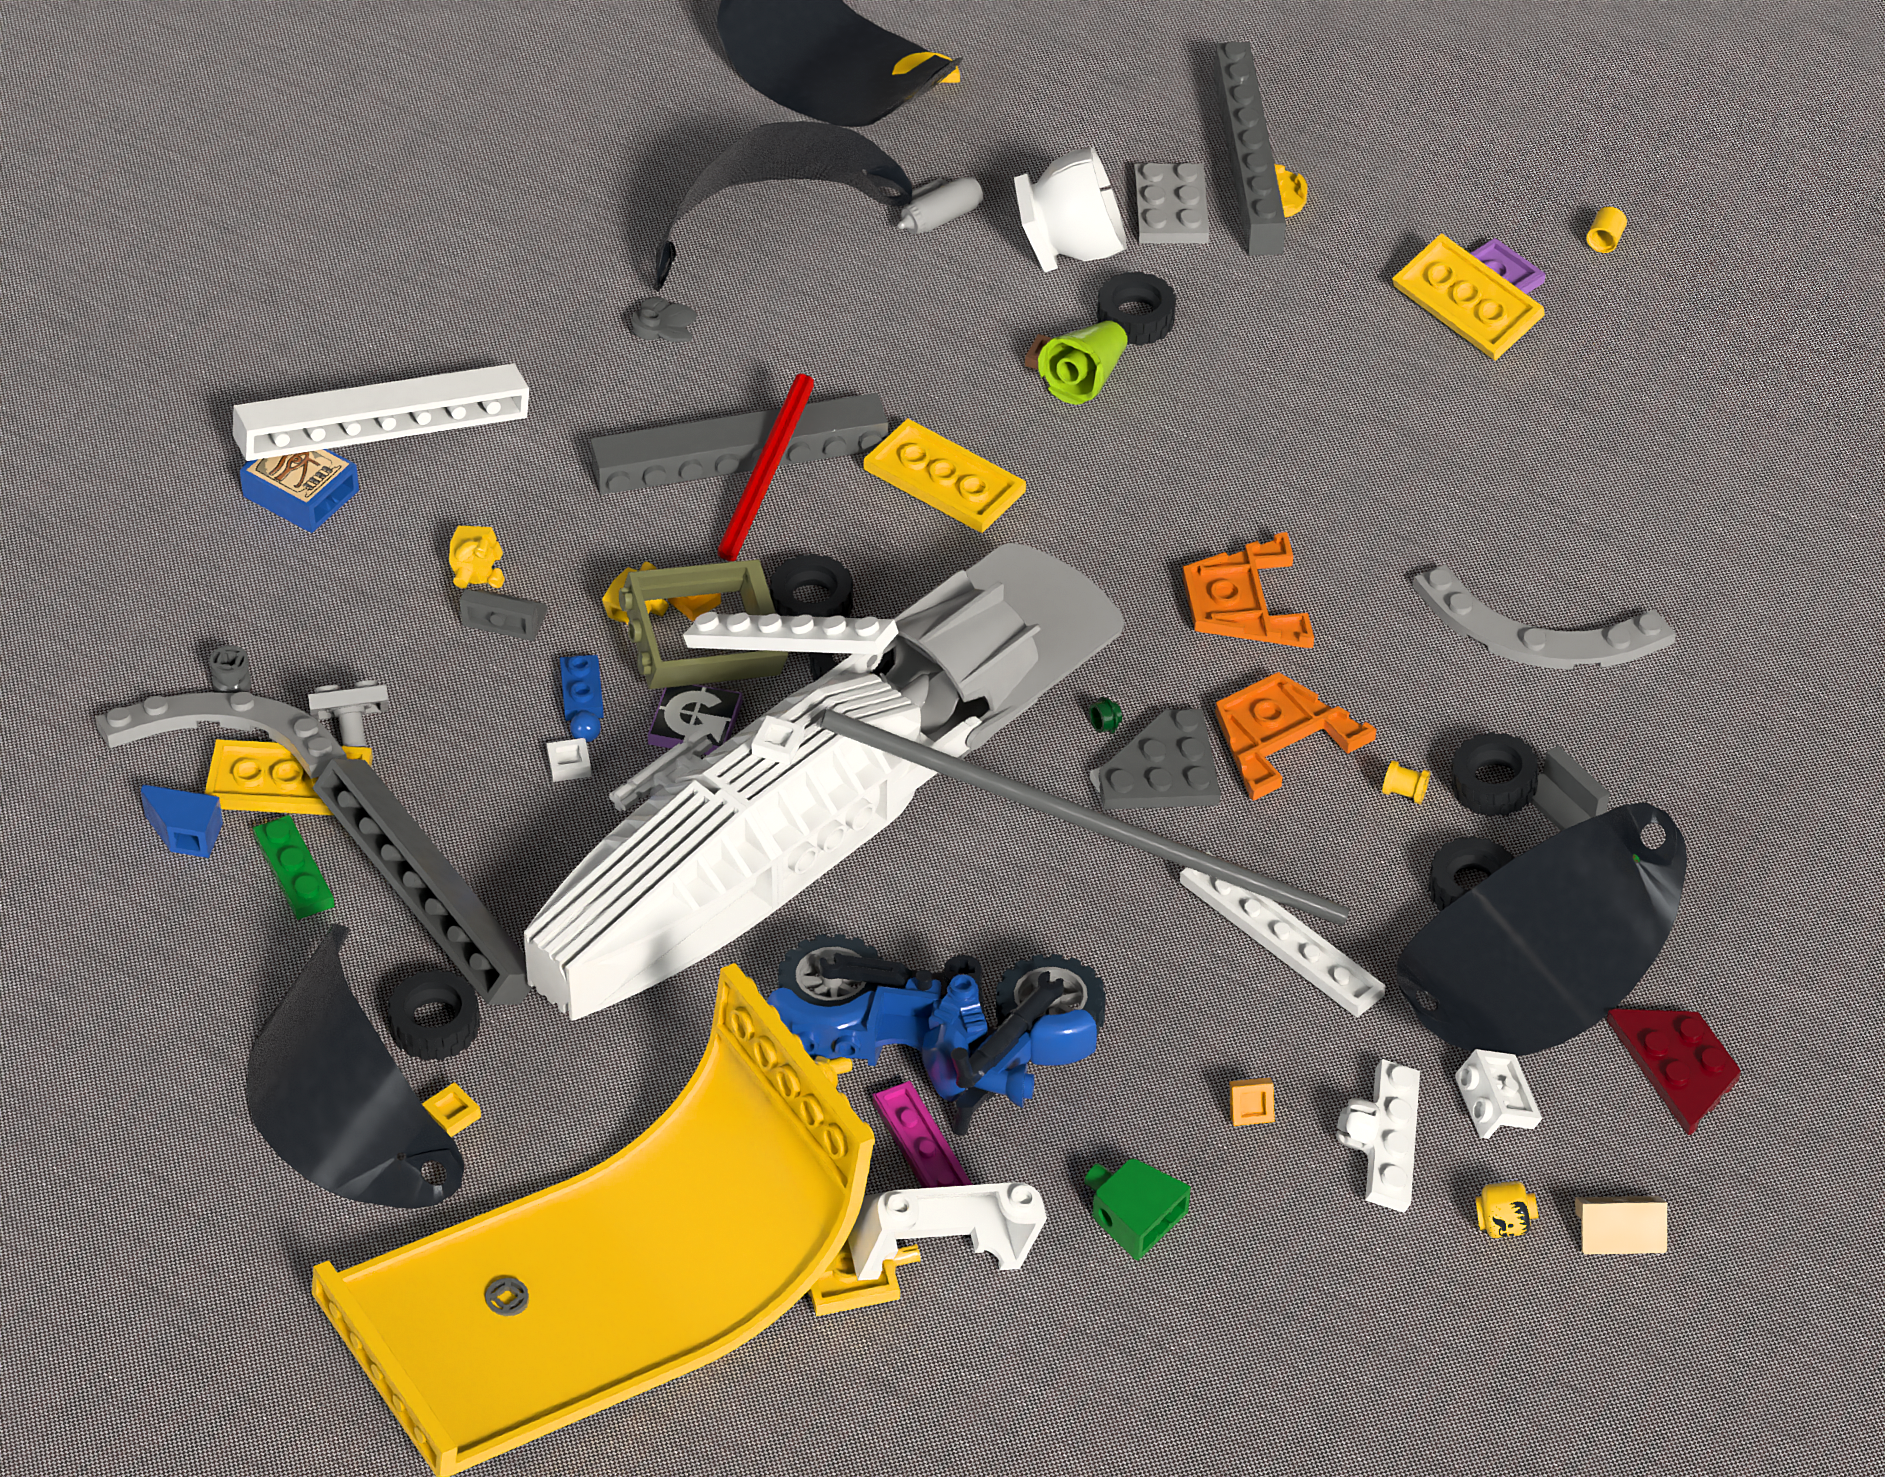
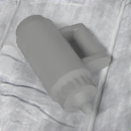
M960 177L950 183L942 178H938L913 190L911 203L901 211L902 221L898 223V228L901 230L906 228L911 234L927 233L976 209L978 203L983 201V191L980 184L973 177Z

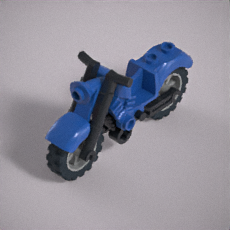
M826 934L815 936V940L810 942L808 939L799 942L798 948L795 950L791 948L785 954V962L781 961L779 964L778 989L771 992L768 997V1004L776 1008L781 1021L792 1034H796L800 1038L805 1051L811 1057L868 1059V1066H876L883 1045L906 1044L922 1052L924 1066L936 1092L946 1101L953 1102L957 1100V1111L952 1131L959 1136L965 1135L968 1132L973 1113L984 1101L991 1099L995 1094L1007 1096L1011 1102L1020 1108L1024 1107L1025 1099L1033 1098L1035 1074H1028V1063L1030 1061L1035 1065L1043 1066L1066 1065L1085 1059L1095 1053L1099 1027L1103 1028L1105 1021L1106 1004L1103 981L1100 977H1095V970L1089 965L1084 967L1081 965L1080 960L1073 957L1070 960L1064 959L1063 955L1051 954V957L1044 958L1043 954L1032 956V960L1027 962L1024 959L1016 962L1015 968L1012 970L1008 968L1002 975V982H998L996 988V1018L998 1027L994 1029L985 1018L981 988L982 968L977 959L968 955L954 956L946 961L944 969L940 973H931L928 970H910L901 962L886 961L883 957L878 958V951L872 945L867 947L864 945V940L856 937L853 940L847 939L844 934H835V937H827ZM861 983L857 989L850 986ZM805 987L817 988V989H815L814 991L811 992V991H809L808 989H806ZM1078 1003L1080 1005L1076 1010L1068 1007Z

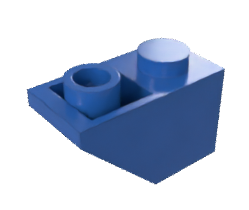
M143 785L141 796L145 817L168 849L175 853L209 858L223 825L219 797L204 793L174 790L168 787Z

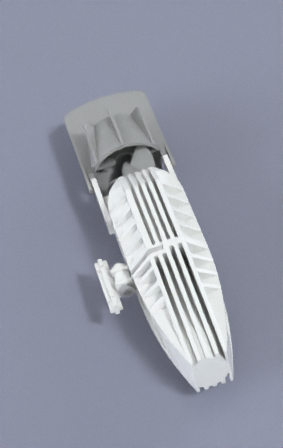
M1007 543L996 548L968 570L957 571L893 619L899 633L880 655L851 654V656L817 681L789 695L703 759L699 757L712 748V742L707 739V734L703 730L695 731L684 739L682 744L679 743L630 778L626 785L622 784L609 794L610 800L615 803V808L620 812L629 809L638 802L640 797L644 798L650 793L651 798L620 823L583 859L553 893L525 930L524 943L528 985L531 987L535 985L537 992L540 995H545L551 1004L557 1003L558 1009L562 1013L569 1011V1018L574 1021L662 982L722 948L779 909L894 821L912 800L916 789L938 773L821 728L820 724L827 708L963 760L967 754L980 748L995 733L1038 701V697L1119 637L1124 629V621L1120 610L1102 589L1077 569L1054 556L1028 545ZM893 648L896 662L886 675L881 673L879 677L875 674H869L881 662L883 654ZM767 715L805 726V738L790 765L752 754V742Z

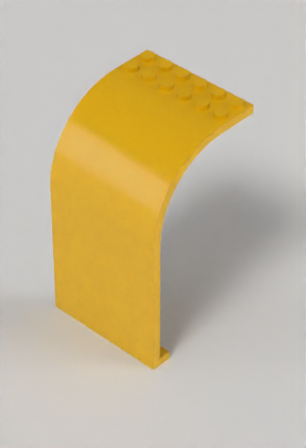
M733 963L720 968L710 1038L695 1073L671 1106L633 1142L604 1162L568 1180L338 1273L329 1260L313 1266L312 1295L436 1477H449L711 1363L743 1345L775 1322L822 1276L846 1242L862 1205L873 1145L875 1143L874 1133L869 1124L865 1121L862 1122L853 1111L845 1094L838 1092L829 1081L824 1068L819 1063H815L805 1051L800 1038L796 1034H792L781 1021L776 1008L773 1005H769L761 996L752 978L746 977L737 964ZM513 1278L524 1283L529 1294L527 1308L515 1316H503L493 1312L486 1303L485 1295L487 1289L495 1281ZM505 1291V1293L497 1296L506 1305L517 1298L511 1291ZM491 1301L492 1304H493L495 1307H497V1308H499V1309H503V1308H500L499 1306H497V1304L495 1303V1301Z

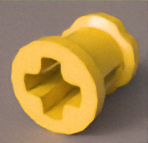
M1392 760L1385 776L1382 793L1389 795L1393 792L1413 798L1414 803L1420 805L1429 784L1430 771L1423 770L1422 772L1410 770L1399 766L1398 761Z

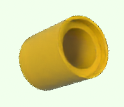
M1604 207L1598 211L1586 237L1592 249L1601 253H1609L1616 248L1627 225L1624 213L1614 207Z

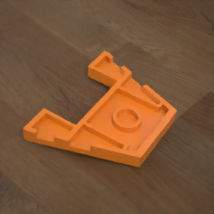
M1287 532L1274 535L1273 541L1261 545L1258 541L1247 544L1244 551L1229 556L1226 552L1183 566L1182 579L1195 631L1313 648L1314 634L1308 613L1269 616L1257 570L1293 565V552Z
M1280 672L1217 701L1215 707V714L1249 797L1253 801L1282 787L1283 776L1265 758L1266 756L1321 729H1324L1347 754L1374 741L1376 738L1377 730L1374 726L1367 722L1361 725L1350 719V712L1339 706L1331 708L1318 700V694Z

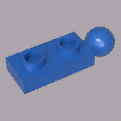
M598 655L560 657L565 721L571 720L570 731L575 739L585 738L586 742H591L598 737L601 731V723L598 718H604Z

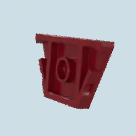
M1612 1009L1608 1012L1607 1022L1687 1135L1693 1134L1698 1129L1699 1122L1707 1112L1711 1113L1720 1103L1721 1096L1729 1093L1739 1081L1741 1070L1699 1012Z

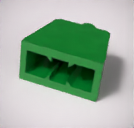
M1129 1159L1115 1173L1097 1163L1089 1170L1084 1180L1085 1185L1095 1191L1092 1213L1094 1220L1137 1261L1189 1211L1191 1187L1137 1159Z

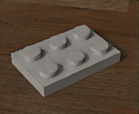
M1135 164L1134 181L1139 243H1209L1204 164Z

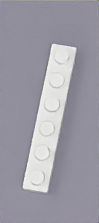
M707 612L698 616L683 636L688 648L880 655L899 632L894 619H877L876 617L844 618L843 616L812 617L811 615L780 616L778 614L765 616L748 615L747 613L732 615Z
M1188 867L1180 873V883L1355 1017L1358 1018L1384 997L1386 985L1273 900Z

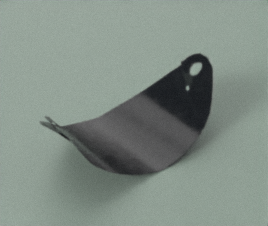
M809 121L777 122L762 125L728 146L704 168L688 189L656 248L657 277L654 289L658 292L663 287L677 256L675 246L670 241L676 221L699 203L729 186L768 180H825L844 183L860 190L881 204L900 207L911 203L912 183L895 160L870 139L853 130L834 124ZM862 169L866 170L867 175L862 172ZM885 186L898 190L900 195L887 196L880 192L879 187Z
M1645 802L1624 804L1571 826L1514 858L1443 909L1413 937L1397 961L1396 969L1399 990L1407 999L1419 1020L1429 1031L1450 1045L1472 1052L1478 1049L1514 1054L1516 1057L1525 1056L1558 1046L1583 1033L1602 1020L1610 1010L1614 1009L1634 989L1654 963L1668 939L1677 916L1687 867L1686 844L1681 831L1666 811ZM1657 823L1665 831V841L1657 849L1647 848L1641 839V832L1647 824ZM1634 854L1639 857L1640 862L1634 861ZM1417 991L1423 992L1436 1003V1009L1430 1011L1422 1007L1416 998Z
M332 923L321 944L283 999L266 1018L256 1036L249 1058L247 1081L249 1106L253 1123L281 1159L307 1180L330 1193L353 1201L395 1208L415 1209L435 1206L447 1197L452 1196L462 1186L464 1161L456 1142L430 1116L421 1104L348 987L338 953L348 938L350 930L346 926ZM400 1152L406 1154V1157L402 1160L396 1157ZM437 1161L445 1168L447 1177L442 1185L434 1186L424 1179L421 1169L425 1162Z

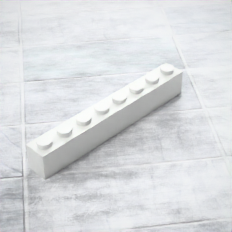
M515 363L239 404L234 405L233 437L245 460L250 461L527 418L529 387Z

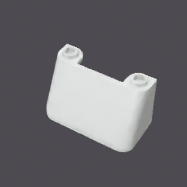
M1020 1182L892 1190L865 1195L856 1222L848 1236L857 1281L879 1278L882 1272V1262L885 1259H894L898 1252L897 1239L970 1234L975 1253H983L984 1250L993 1253L999 1259V1270L1020 1269L1047 1217L1039 1192L1034 1187Z

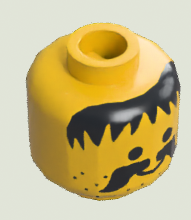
M1520 1181L1485 1185L1481 1196L1475 1197L1480 1230L1486 1229L1492 1238L1525 1235L1531 1228L1530 1219L1538 1218L1535 1193L1526 1194L1525 1186Z

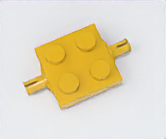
M847 1238L829 1267L807 1291L811 1297L816 1316L900 1299V1288L895 1275L896 1266L920 1262L918 1245L914 1244L898 1248L894 1259H885L882 1262V1272L878 1279L857 1281Z

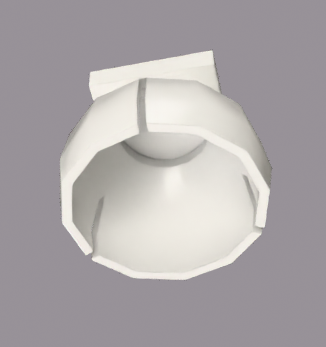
M1088 147L1073 150L1052 161L1036 184L1031 183L1027 173L1014 178L1022 226L1044 272L1058 268L1056 256L1059 254L1089 261L1112 257L1127 249L1126 235L1113 190L1109 188L1100 191L1101 187L1110 185V181L1094 148Z

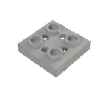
M377 680L354 683L355 689L339 690L338 685L321 686L315 688L316 694H308L310 715L317 721L339 718L343 746L367 747L362 715L388 712L387 685L378 686Z

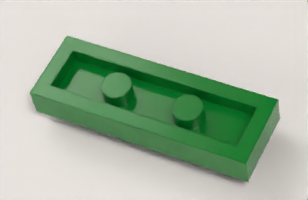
M290 815L253 827L254 839L297 920L335 907L334 897Z

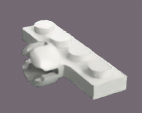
M1382 1059L1375 1069L1373 1102L1361 1098L1349 1099L1347 1103L1349 1106L1343 1108L1340 1113L1337 1128L1341 1131H1337L1336 1137L1342 1145L1362 1150L1368 1156L1365 1201L1404 1213L1411 1204L1420 1071Z

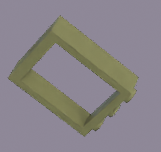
M759 559L628 572L624 587L619 590V603L622 611H627L629 639L632 643H636L638 670L641 675H645L649 689L778 676L781 674L788 657L787 651L758 650L756 652L662 661L645 604L647 600L740 591L748 615L766 616L776 614Z

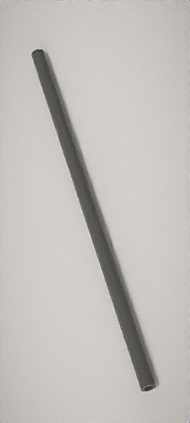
M827 708L822 718L820 727L1326 921L1343 926L1348 918L1349 907Z

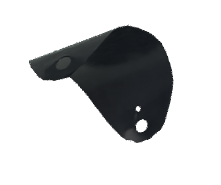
M721 0L717 15V28L723 47L736 70L752 88L779 105L837 126L865 127L874 124L931 90V87L934 88L956 69L955 67L963 60V58L959 57L951 61L934 55L905 74L892 75L895 65L902 58L914 53L930 51L874 24L857 14L842 0Z

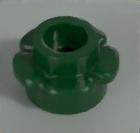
M1100 697L1098 702L1090 704L1089 717L1093 728L1098 733L1109 731L1110 734L1114 733L1118 728V724L1122 722V712L1118 703L1111 701L1109 698Z

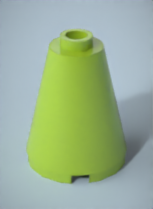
M1103 321L1051 339L1042 348L1038 357L1039 373L1041 378L1045 376L1050 384L1048 390L1063 402L1074 405L1083 404L1085 401L1095 398L1102 390L1127 346V335L1124 329L1116 322Z

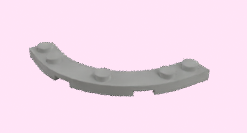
M1446 564L1414 576L1413 580L1415 591L1433 612L1460 636L1466 638L1469 635L1488 645L1489 652L1528 665L1573 670L1574 664L1598 663L1600 668L1609 667L1646 656L1675 642L1676 632L1655 609L1601 629L1554 631L1519 623L1490 609L1471 594Z
M249 692L191 693L169 697L153 696L142 703L114 708L108 713L95 716L97 730L109 748L163 732L197 728L199 721H211L220 723L222 728L252 732L256 727L267 731L270 739L283 745L296 757L311 779L321 776L332 758L347 759L346 753L332 734L314 717L286 703L254 696Z

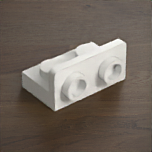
M1475 1049L1456 1072V1081L1480 1138L1489 1139L1500 1125L1534 1129L1542 1120L1514 1054Z

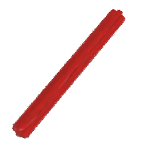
M799 373L791 385L718 546L717 555L721 559L733 562L740 552L814 388V379L811 376Z

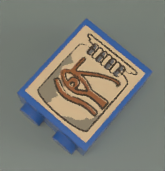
M328 449L250 460L240 469L243 497L310 533H313L359 491L357 465Z

